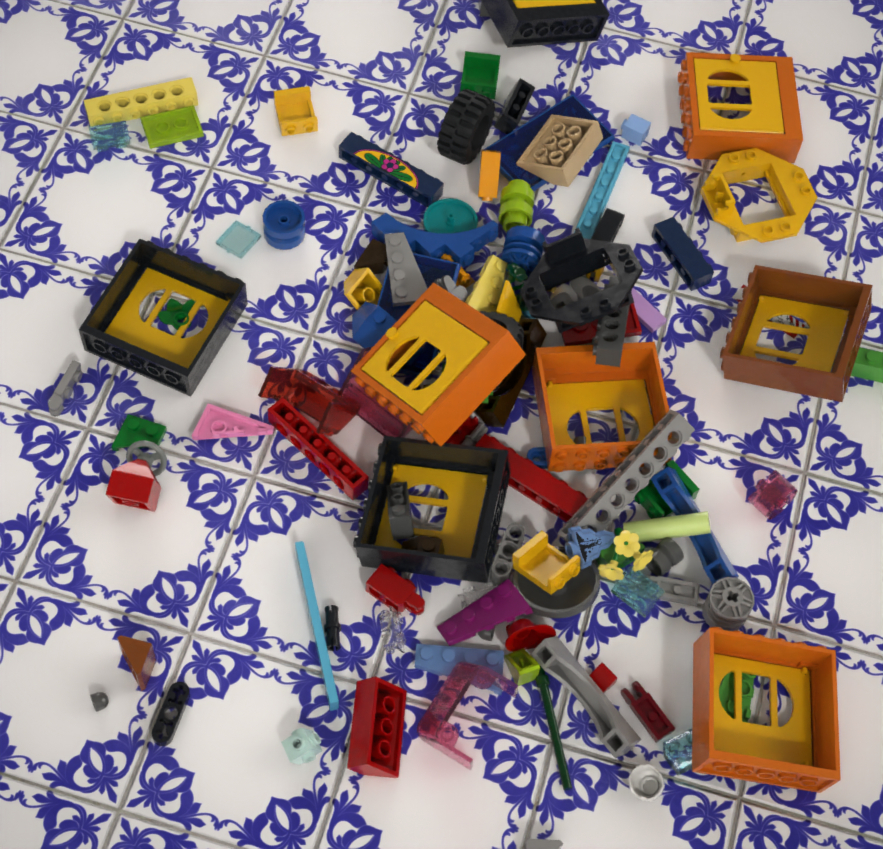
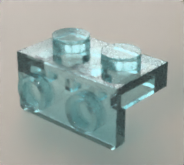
M126 121L89 127L93 150L103 152L109 150L110 147L119 149L125 148L127 144H130Z
M630 566L623 572V580H617L611 592L645 618L665 591L658 584L643 575L640 570L634 572L632 570L633 566Z
M692 729L663 742L664 758L677 775L692 769Z

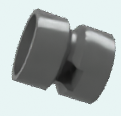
M667 537L658 543L656 548L651 549L654 552L653 558L646 566L654 575L663 576L671 569V566L673 567L683 560V551L674 540Z

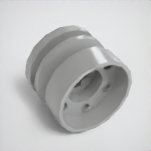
M725 577L719 579L712 585L702 606V615L705 622L710 627H721L727 631L739 630L755 604L754 594L751 588L738 578Z

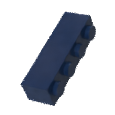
M674 217L654 224L652 238L690 291L709 284L714 274L713 268L703 258L701 251L695 247L692 239L684 232L682 225Z

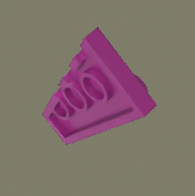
M507 579L437 626V629L447 644L452 646L476 636L477 632L482 630L489 631L494 629L497 624L507 621V623L516 620L515 617L524 613L528 615L533 613V611L510 579Z

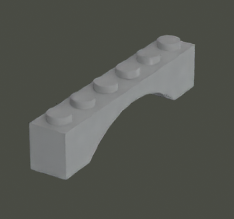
M557 636L544 639L531 652V655L544 671L560 681L580 701L593 720L601 742L614 758L627 754L642 740Z

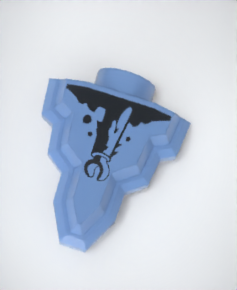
M580 526L568 528V542L565 543V552L570 559L578 555L580 557V567L584 569L592 565V560L599 557L601 550L609 548L615 537L614 532L604 530L594 532L590 528L582 529Z

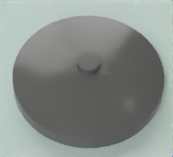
M554 546L556 549L567 555L565 552V547ZM592 561L591 566L580 569L577 576L568 580L562 589L557 590L552 595L516 570L513 576V585L532 608L534 614L547 618H567L585 611L594 603L600 590V575L598 568Z

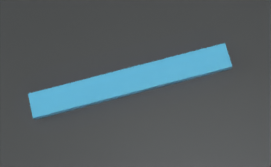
M615 141L612 142L576 227L580 229L583 238H592L629 153L630 146Z
M303 541L295 542L297 561L330 711L339 708V700Z

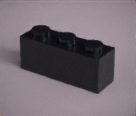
M520 78L511 89L494 127L505 134L511 133L519 124L535 87Z

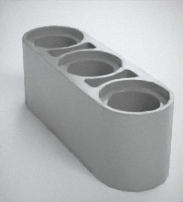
M511 523L507 527L492 563L490 579L497 585L509 579L513 569L512 555L506 556L503 553L510 552L513 554L522 547L525 529L519 523ZM511 534H516V535H518L519 537H518V538H513V537L511 536ZM496 570H503L505 573L499 574Z

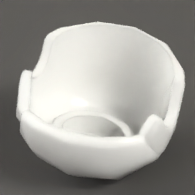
M639 764L631 770L628 777L630 790L643 801L656 800L662 795L665 788L664 777L651 764Z

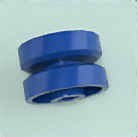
M279 200L269 204L262 215L264 238L267 243L280 250H288L300 245L305 237V215L303 209L295 202L288 200Z

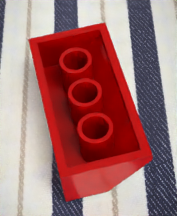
M377 676L357 681L347 769L367 776L399 777L407 690Z

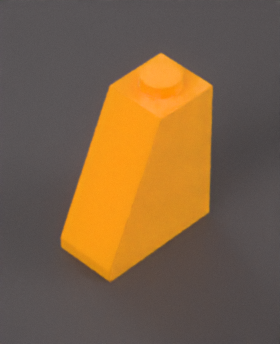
M481 149L478 197H482L483 201H493V198H497L500 151Z

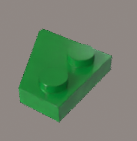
M128 414L111 446L112 450L119 451V448H128L131 444L140 440L151 441L159 446L167 428L164 425Z

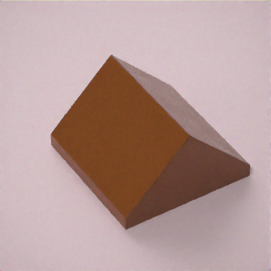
M121 635L117 639L122 655L141 691H143L147 687L156 663L152 643Z

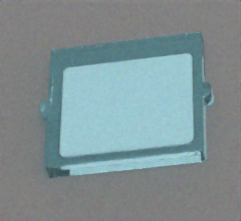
M236 220L216 241V244L227 250V253H232L242 259L261 238V234L252 230L250 226H245Z

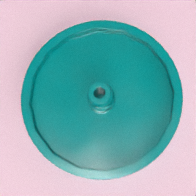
M447 198L432 203L426 209L423 218L425 232L458 233L475 229L478 226V217L474 209L469 204L458 199Z

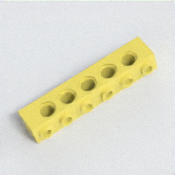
M192 77L83 100L91 129L198 105L197 92Z

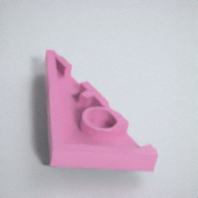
M207 404L192 433V439L206 440L273 435L275 429L272 425Z

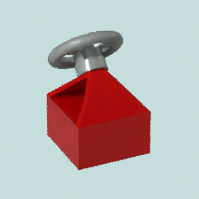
M140 440L131 444L127 449V463L112 470L105 495L115 504L155 512L161 492V486L156 476L165 470L167 457L162 448L151 441ZM138 447H149L156 451V453H144ZM133 454L137 456L136 460H133ZM160 459L161 464L159 468L152 471V463L154 460Z

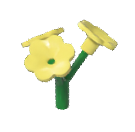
M621 528L614 530L615 554L609 564L599 565L598 569L601 576L611 581L616 579L623 580V570L617 567L618 557L622 554L625 557H633L635 559L632 568L634 572L643 570L652 560L654 553L652 550L644 551L642 554L639 552V536L636 533H630L628 530L622 531Z

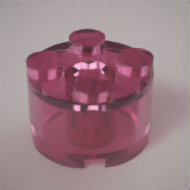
M775 470L769 475L767 480L763 478L755 486L757 491L753 492L747 500L765 517L772 520L784 510L782 508L786 503L790 504L798 490Z

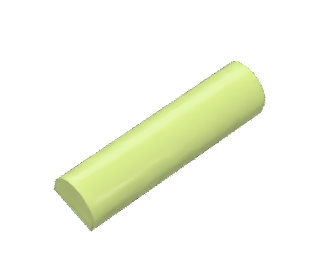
M708 511L623 523V530H628L630 533H636L639 536L638 543L663 540L667 537L679 538L711 533Z

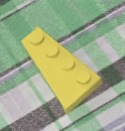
M494 254L488 256L479 274L478 281L472 287L471 295L465 301L466 304L479 312H496L506 273L507 263Z

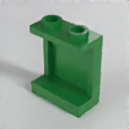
M465 51L460 92L470 89L495 100L501 55Z
M673 459L667 462L665 468L675 469L693 500L696 499L699 492L697 485ZM651 479L648 485L635 495L634 500L644 507L651 519L668 517L674 514L659 494Z

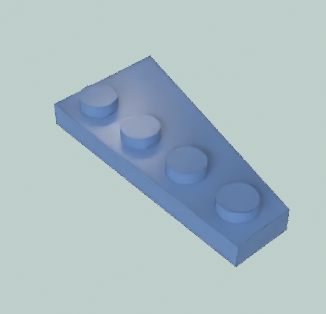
M416 644L414 668L439 676L444 675L453 678L454 681L461 683L463 681L475 685L474 687L491 690L495 694L502 695L504 651Z

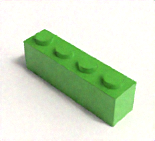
M860 347L851 376L883 383V352Z

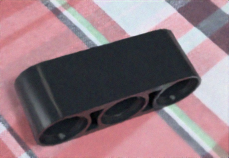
M607 208L591 239L613 242L623 223L625 214Z

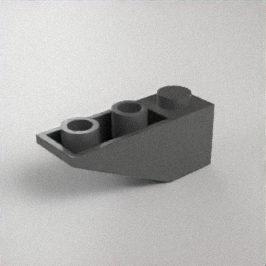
M394 482L386 485L389 523L393 540L414 537L407 482Z

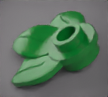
M171 298L167 304V311H160L158 317L162 323L172 325L178 330L180 326L188 323V313L195 302L191 299L182 305ZM187 317L185 322L178 323L179 320H185V318Z

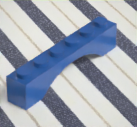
M667 467L651 478L659 494L675 515L700 512L675 469ZM712 530L709 534L689 536L699 555L703 569L712 584L725 577H739Z

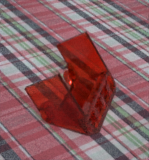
M271 366L258 394L261 398H273L276 402L283 397L292 406L320 422L316 433L327 436L337 435L359 413L362 406L358 401L312 373L294 368Z

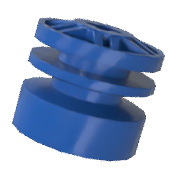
M528 226L510 228L506 234L501 260L505 261L507 265L516 263L519 267L524 268L525 274L529 276V272L534 270L542 258L544 250L542 243L546 241L544 235L535 228Z

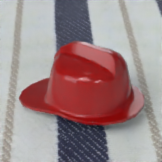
M519 619L506 626L508 638L506 639L505 647L510 652L523 648L525 650L533 649L544 639L555 637L556 631L549 625H536L529 619Z

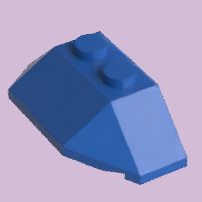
M365 302L352 315V338L369 352L397 320L379 305ZM420 347L405 365H412L424 352L423 348Z

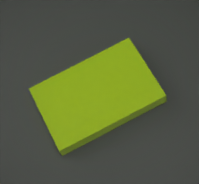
M194 105L140 117L150 149L204 137Z

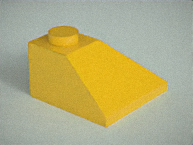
M369 267L354 269L343 282L344 295L356 310L365 302L377 305L383 285Z
M505 280L496 312L497 314H505L507 317H512L519 322L522 311L510 281Z

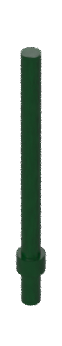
M540 666L539 674L535 680L537 687L540 688L563 790L566 791L572 789V784L548 687L550 685L549 677Z

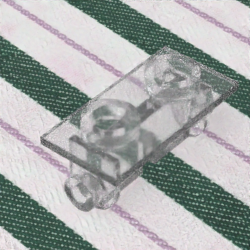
M496 581L483 584L484 588L478 590L475 589V586L462 589L463 593L457 594L458 596H463L464 600L460 601L462 609L497 587Z
M389 606L390 612L389 610H383L379 616L381 631H389V633L382 635L383 649L387 654L395 653V649L405 653L404 645L406 644V638L401 629L403 617L394 607Z

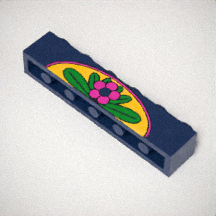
M351 132L339 145L340 159L426 207L438 201L443 195L444 183L438 178H434L423 170L412 166L407 161H403L393 153L385 151L360 135Z

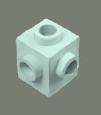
M305 728L294 730L291 733L292 736L281 742L290 763L294 764L309 763L316 759L317 754L322 752L321 740L318 734Z

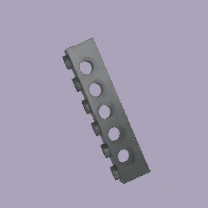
M610 277L609 284H605L604 289L619 284L617 278ZM630 304L598 319L592 354L596 356L595 364L620 367Z

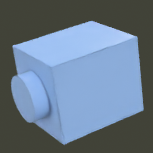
M631 114L628 120L625 119L621 125L623 130L621 137L641 146L648 136L651 122Z

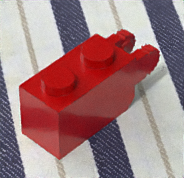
M381 564L367 580L366 592L394 612L401 613L407 609L411 613L416 614V616L424 612L425 601L423 597L421 598L416 593L414 583L407 578L403 579L392 567H386Z

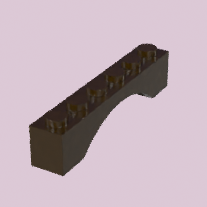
M537 318L520 319L519 323L524 330L523 351L526 355L518 366L493 391V396H489L488 403H481L476 411L487 427L505 426L533 365L535 349L541 347L547 333Z

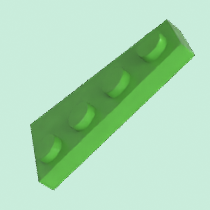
M730 672L724 676L720 683L719 698L726 713L734 719V673ZM742 673V721L748 723L751 715L750 704L754 694L753 683L756 675Z

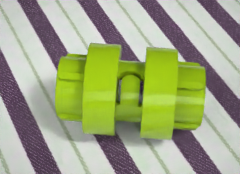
M511 180L501 191V206L499 208L498 220L505 232L515 226L529 227L532 224V208L534 206L535 194L530 188V184L524 180Z

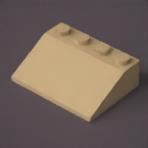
M551 114L516 162L517 166L553 185L569 187L603 139L599 122Z

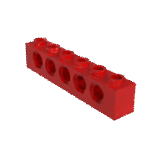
M282 397L267 409L268 422L353 501L368 489L369 476L287 400Z

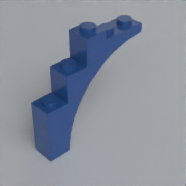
M384 213L371 222L372 235L384 244V234L404 232L412 253L416 252L420 255L441 259L443 254L451 255V259L461 264L462 267L469 266L474 261L475 252L480 251L489 242L496 240L499 226L493 220L469 231L432 233L411 228L395 220L388 213Z

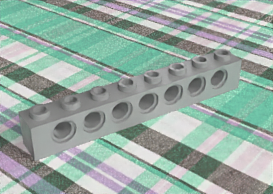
M670 409L557 534L568 542L567 533L568 528L580 526L583 529L585 526H588L594 532L606 531V527L610 522L617 519L621 510L634 500L635 495L641 489L648 485L653 475L662 470L663 464L677 453V449L691 438V434L695 429L680 413ZM672 432V438L668 440V435ZM658 448V453L654 456V450ZM644 463L643 470L639 471L640 465ZM630 479L629 485L625 487V482ZM616 494L615 500L611 502V497ZM602 510L600 517L596 518L597 512Z

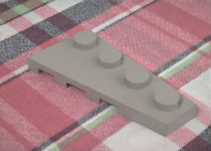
M404 232L384 234L393 307L413 305L428 288Z

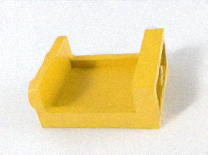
M309 86L273 91L274 105L282 136L318 131V120L314 113Z
M542 530L512 554L513 569L550 595L562 589L565 583L572 577L577 576L581 569L580 557L575 555L570 559L567 555L548 543V534Z

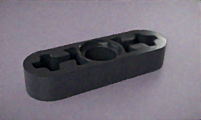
M175 682L170 686L154 724L152 738L158 746H167L172 742L190 698L189 687L184 682ZM180 689H183V693H184L185 695H180V696H179V698H178V704H177V703H175V701H176V694H175V692H179ZM168 709H176L178 714L175 718L167 719L165 717V712ZM165 723L167 724L166 733L168 736H163L162 739H159L157 733L163 732Z

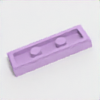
M632 288V297L638 319L653 333L663 326L667 319L639 292Z

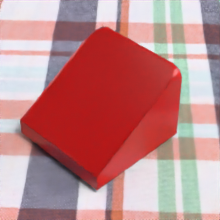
M601 663L589 675L603 693L609 690L617 681V676L604 663Z

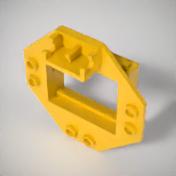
M758 148L722 154L700 190L713 221L730 228V233L734 235L736 242L754 239L764 243L797 236L818 198L803 168ZM766 177L785 217L744 225L735 207L736 201L728 184Z

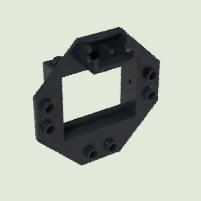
M576 228L574 234L547 244L546 241L542 243L545 254L520 289V294L531 317L554 321L559 333H562L576 326L590 323L634 303L631 290L642 274L643 268L630 245L583 238L580 229ZM610 265L619 284L559 309H554L546 292L547 290Z

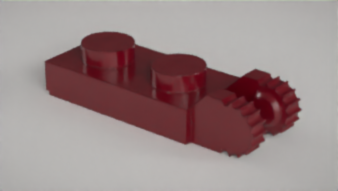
M638 681L632 683V688L637 696L640 697L636 700L628 689L624 688L621 690L623 699L630 705L631 710L656 743L674 732L675 727L649 692L647 693Z

